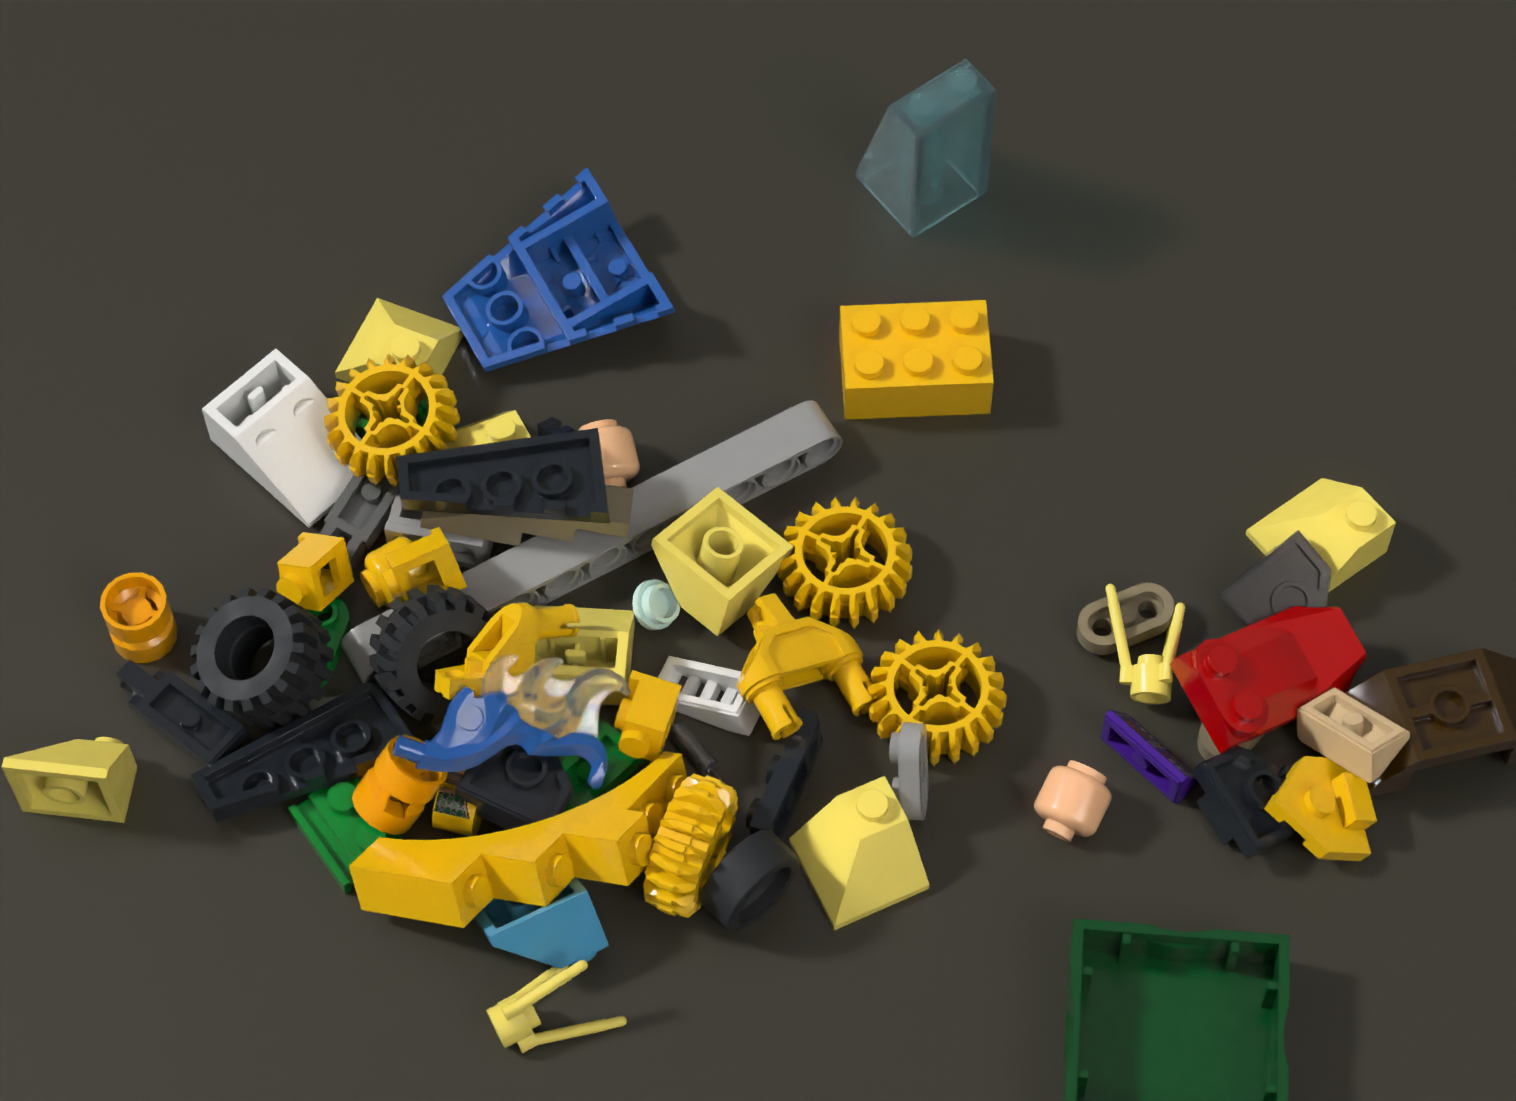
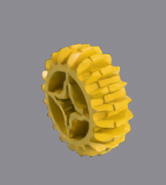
M387 354L384 365L377 366L373 360L368 358L366 365L368 370L362 373L350 367L349 375L352 381L349 384L336 381L335 389L339 397L327 398V408L331 414L324 416V426L329 432L326 440L331 450L336 451L335 456L340 465L344 467L349 466L352 475L359 479L366 474L369 481L375 485L386 475L389 483L395 487L397 486L399 481L397 456L448 449L445 443L456 442L457 432L454 425L459 424L460 415L457 408H454L457 400L453 390L447 388L448 384L443 375L440 373L434 374L431 365L425 361L417 366L414 359L408 354L399 365H397L393 356ZM424 399L429 404V412L424 426L421 427L418 425L415 417L419 413L417 406ZM361 413L366 415L368 423L364 428L366 434L359 441L355 438L357 421Z
M836 496L831 501L830 509H825L815 502L812 507V516L799 512L795 520V526H787L784 531V539L793 546L789 557L781 561L777 572L778 577L783 581V592L786 594V597H794V606L798 612L811 607V618L819 620L823 615L830 616V624L833 627L838 625L840 618H849V623L855 629L859 624V616L863 615L872 623H875L876 619H878L879 609L891 613L895 607V598L903 599L907 588L906 582H909L912 578L913 567L910 565V561H912V548L910 544H906L907 534L904 531V527L895 528V519L892 513L879 517V508L876 503L866 510L860 509V502L856 497L850 503V507L841 506ZM866 543L877 550L883 558L885 566L875 562V556L865 551ZM806 559L815 563V568L825 574L824 582L818 580L808 570L805 564Z
M940 629L934 634V639L926 641L925 637L918 631L914 636V645L912 646L899 639L895 644V653L884 651L880 658L881 667H874L870 680L872 685L867 689L872 698L875 696L881 698L878 701L872 700L870 702L872 705L869 707L870 719L872 722L879 723L877 733L880 739L890 738L892 732H900L903 722L925 723L927 729L928 754H930L929 760L933 766L939 762L940 755L947 754L948 758L956 764L960 759V749L974 757L979 750V742L989 744L993 739V728L1001 726L1003 721V712L1001 710L1006 706L1007 695L1005 691L1001 690L1004 686V678L1001 672H994L996 662L993 656L980 658L982 648L978 642L968 648L963 647V637L960 633L953 638L952 642L944 641V635ZM963 681H966L976 694L978 703L975 708L968 705L966 697L960 693V685ZM899 687L908 692L907 698L913 701V709L909 715L901 708L896 699L895 693Z
M695 773L681 782L680 787L675 790L672 801L668 803L667 811L663 819H661L659 830L654 837V844L649 854L650 863L645 870L646 878L643 883L646 902L664 913L672 916L677 914L689 918L701 908L700 895L702 888L710 874L726 855L728 843L732 837L731 833L736 821L735 814L738 809V797L733 787L726 785L717 778L708 775L703 777Z

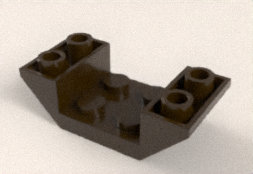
M1479 648L1383 670L1345 693L1410 732L1409 740L1383 773L1374 782H1367L1371 797L1407 789L1415 770L1500 751L1506 766L1516 764L1515 658Z

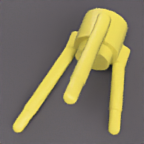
M1108 584L1106 586V594L1120 662L1119 683L1131 686L1130 698L1134 701L1145 704H1164L1170 702L1173 670L1170 663L1176 656L1183 625L1185 604L1180 602L1175 606L1171 624L1167 629L1162 656L1155 654L1141 655L1138 657V663L1132 665L1116 588L1113 584Z
M580 960L569 968L568 966L561 969L554 966L515 994L499 1001L497 1005L486 1010L504 1048L517 1043L522 1053L541 1044L622 1027L626 1025L627 1019L624 1016H618L534 1034L532 1029L541 1025V1021L532 1004L586 970L588 964L585 960Z

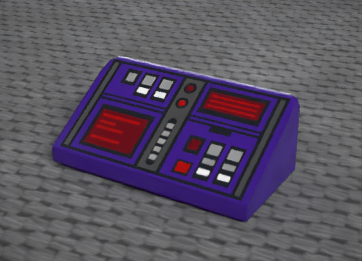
M1111 709L1105 714L1101 739L1172 803L1178 804L1199 784L1192 770L1130 715Z

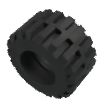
M427 585L426 594L417 587L406 591L409 599L404 603L395 598L388 604L394 610L388 618L380 614L375 624L381 628L380 634H371L369 645L376 653L369 655L370 666L377 672L374 677L379 686L386 691V694L397 705L419 721L424 717L430 724L441 725L452 700L443 697L442 693H437L434 690L435 677L422 678L418 676L417 660L419 653L425 643L433 636L445 631H459L462 641L461 652L452 667L464 665L465 658L467 657V648L494 615L471 596H466L459 589L449 586L447 591H445L439 585Z
M252 588L240 590L239 598L232 594L223 598V606L219 610L212 607L206 614L209 621L205 627L199 624L195 633L196 636L200 637L198 644L191 645L190 656L196 659V663L190 666L192 677L199 680L196 688L200 694L207 697L209 703L249 725L255 726L257 724L262 728H274L276 722L284 726L293 721L295 713L300 716L307 714L311 710L308 705L312 699L320 700L324 694L320 687L323 681L329 682L332 671L327 668V663L334 660V650L326 645L331 641L328 630L321 627L322 622L314 614L282 594H277L270 589L260 588L256 592ZM274 639V650L270 661L259 674L250 678L251 663L255 654L266 642Z

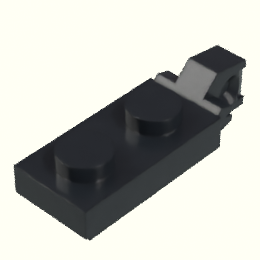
M129 660L116 673L121 682L120 688L132 697L128 704L136 712L137 716L205 767L233 753L248 737L247 730L241 723L209 703L206 697L170 670L166 673L158 670L154 676H151L133 661Z

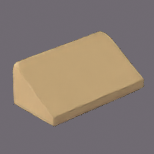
M1332 688L1297 709L1298 739L1368 783L1374 782L1383 773L1410 738L1409 731L1336 688Z

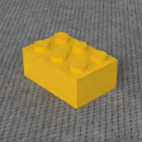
M986 300L840 306L839 341L845 420L991 414L994 381Z

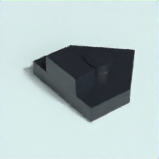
M1297 530L1238 576L1237 580L1219 593V596L1243 625L1247 627L1294 606L1327 607L1331 568L1302 533Z
M549 725L541 727L545 731L552 734ZM514 744L508 745L478 766L466 769L456 787L455 796L477 806V816L509 830L564 813L572 798L574 789L567 771H564L559 756L528 755L522 746Z
M1237 746L1199 763L1192 770V773L1205 792L1197 801V804L1221 843L1225 846L1235 841L1248 860L1286 842L1294 835L1295 830L1285 820L1279 823L1264 809L1271 797L1278 792L1286 780L1285 776L1291 767L1284 765L1280 768L1258 759L1257 753Z

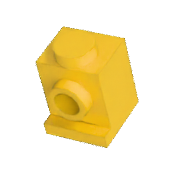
M440 527L430 530L431 534L385 554L390 568L381 571L393 599L403 596L404 600L407 601L409 598L406 591L416 587L426 594L427 585H439L445 591H447L449 586L459 590L467 587L449 542ZM426 564V570L421 575L415 576L409 572Z
M303 532L298 536L299 544L277 562L280 579L276 584V589L278 593L304 609L321 612L354 582L344 538ZM329 562L330 569H323L322 567Z
M632 670L626 697L621 701L614 728L622 730L618 751L623 752L629 757L643 758L654 761L661 755L676 715L682 685Z

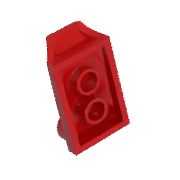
M1294 606L1219 639L1206 640L1196 649L1178 656L1170 663V666L1221 754L1296 720L1298 708L1332 688H1336L1343 693L1348 692L1354 676L1366 660V651L1341 608L1337 606Z

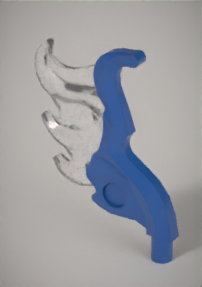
M517 655L502 656L495 660L485 671L480 696H474V691L467 686L458 692L449 704L441 730L431 741L425 740L424 743L400 735L395 743L393 755L416 763L415 767L417 769L436 772H460L478 766L508 745L517 744L522 746L528 755H575L585 758L590 765L587 783L592 788L599 789L603 784L608 765L607 751L598 739L599 709L605 697L613 691H619L625 695H629L631 692L624 678L607 668L588 669L574 678L558 680L553 676L552 671L563 663V660L559 657L543 659L532 665L525 673L512 677L508 669L518 661Z

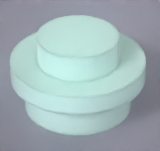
M658 579L642 582L634 592L632 601L633 611L636 619L644 628L649 630L664 629L677 618L680 606L670 584Z

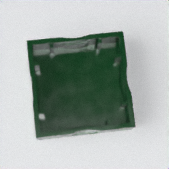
M1073 918L1068 946L1062 1101H1288L1289 1066L1286 1060L1283 1036L1284 1024L1289 1009L1290 935L1220 929L1181 932L1156 927L1151 924Z

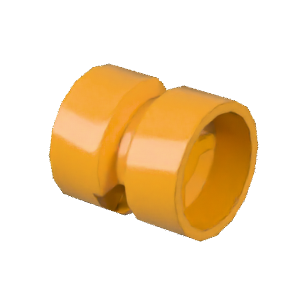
M138 572L116 577L106 586L101 595L100 609L116 651L124 659L131 660L134 663H151L169 653L177 640L178 628L163 585L155 577Z
M402 735V736H404V737H407V738L413 739V740H415V741L424 743L422 740H420V739H418V738L411 737V736H408V735ZM395 736L388 742L376 759L374 767L367 771L352 795L354 807L360 817L375 829L392 835L404 834L412 827L423 812L425 804L432 800L446 781L448 772L417 769L415 767L416 763L394 756L393 750L399 736Z

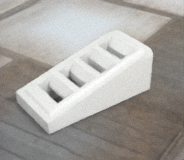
M668 656L658 678L678 684L682 675L688 677L680 693L676 712L733 733L750 736L760 712L755 704H750L743 700L736 688L741 671ZM701 683L706 684L700 697H695ZM720 691H725L721 701L717 702L716 699Z

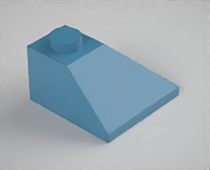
M574 878L547 907L493 898L474 917L493 947L560 969L568 965H574L580 960L588 962L596 955L597 951L609 946L588 891L577 878Z

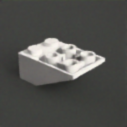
M274 349L202 408L210 439L308 528L313 526L332 509L353 477L349 466L344 467L340 465L335 456L336 451L331 450L326 440L329 432L324 426V416L331 414L327 408V398L304 372L277 349ZM355 432V438L361 441L362 439Z

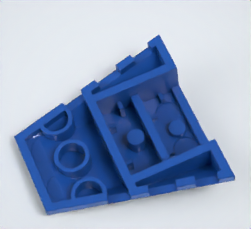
M588 167L575 177L577 183L565 194L560 196L557 193L543 206L545 211L529 226L524 228L521 225L508 237L510 242L494 257L488 254L442 295L485 372L676 312L652 272L649 273L614 215L609 201Z

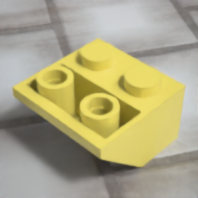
M534 605V607H535L536 609H537V608H546V607H555V606ZM576 607L580 623L567 624L568 627H579V632L575 637L542 639L536 644L532 700L620 705L622 699L626 697L631 671L636 619L634 611Z

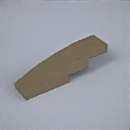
M606 485L610 524L423 511L420 527L427 529L440 527L442 532L520 546L522 533L573 542L576 529L626 538L630 525L634 489Z

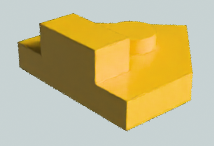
M1304 756L1294 763L1285 776L1286 780L1278 792L1271 797L1264 809L1279 823L1285 820L1305 839L1303 845L1318 859L1362 861L1371 855L1365 830L1377 822L1367 782L1326 757Z

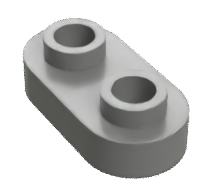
M903 722L900 732H892L890 738L889 759L891 764H898L899 777L893 778L892 790L908 820L923 821L927 811L929 788L926 724Z

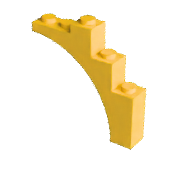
M664 751L650 765L613 790L569 811L528 825L484 835L455 839L402 840L379 837L349 865L361 910L465 928L493 898L547 907L574 878L629 886L650 863L649 854L654 844L653 838L659 830L661 819H663L667 811L668 803L674 797L675 790L687 778L682 754Z

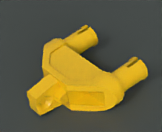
M775 593L759 597L747 612L757 643L747 657L736 688L743 700L750 704H755L774 740L792 735L803 724L784 694V690L823 679L835 681L848 702L851 712L856 717L860 716L861 713L863 715L869 713L872 700L878 701L881 699L879 696L872 698L869 695L867 689L872 683L861 666L863 663V653L856 641L848 633L811 617L795 620Z
M525 602L512 603L503 607L488 621L467 648V657L465 658L464 665L435 670L434 690L437 693H442L443 697L449 700H453L465 686L474 691V696H480L491 691L504 692L507 703L517 709L522 720L539 728L549 725L552 735L562 733L570 724L561 725L560 722L573 721L570 707L566 702L561 701L555 704L531 707L535 647L538 641L542 639L575 637L579 632V627H568L567 624L580 623L576 607L573 604H564L563 606L536 609L533 605Z

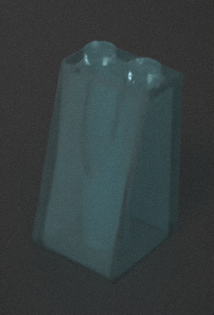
M967 59L962 60L889 105L856 170L857 179L912 238L920 235L987 192L996 89Z

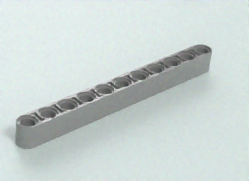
M810 400L799 403L632 487L634 493L630 525L626 538L581 529L575 530L573 542L535 536L521 543L520 546H515L463 572L462 575L467 587L460 591L466 596H471L493 615L512 603L525 602L533 606H543L653 550L651 546L652 539L715 488L719 487L742 505L831 459L842 447V438L817 402ZM391 608L381 614L388 618L394 610ZM380 614L351 629L341 641L343 651L363 684L373 678L375 679L374 676L377 674L370 666L369 655L375 654L376 651L369 645L371 634H380L381 628L375 624ZM445 631L429 639L419 653L417 669L461 648L460 632Z

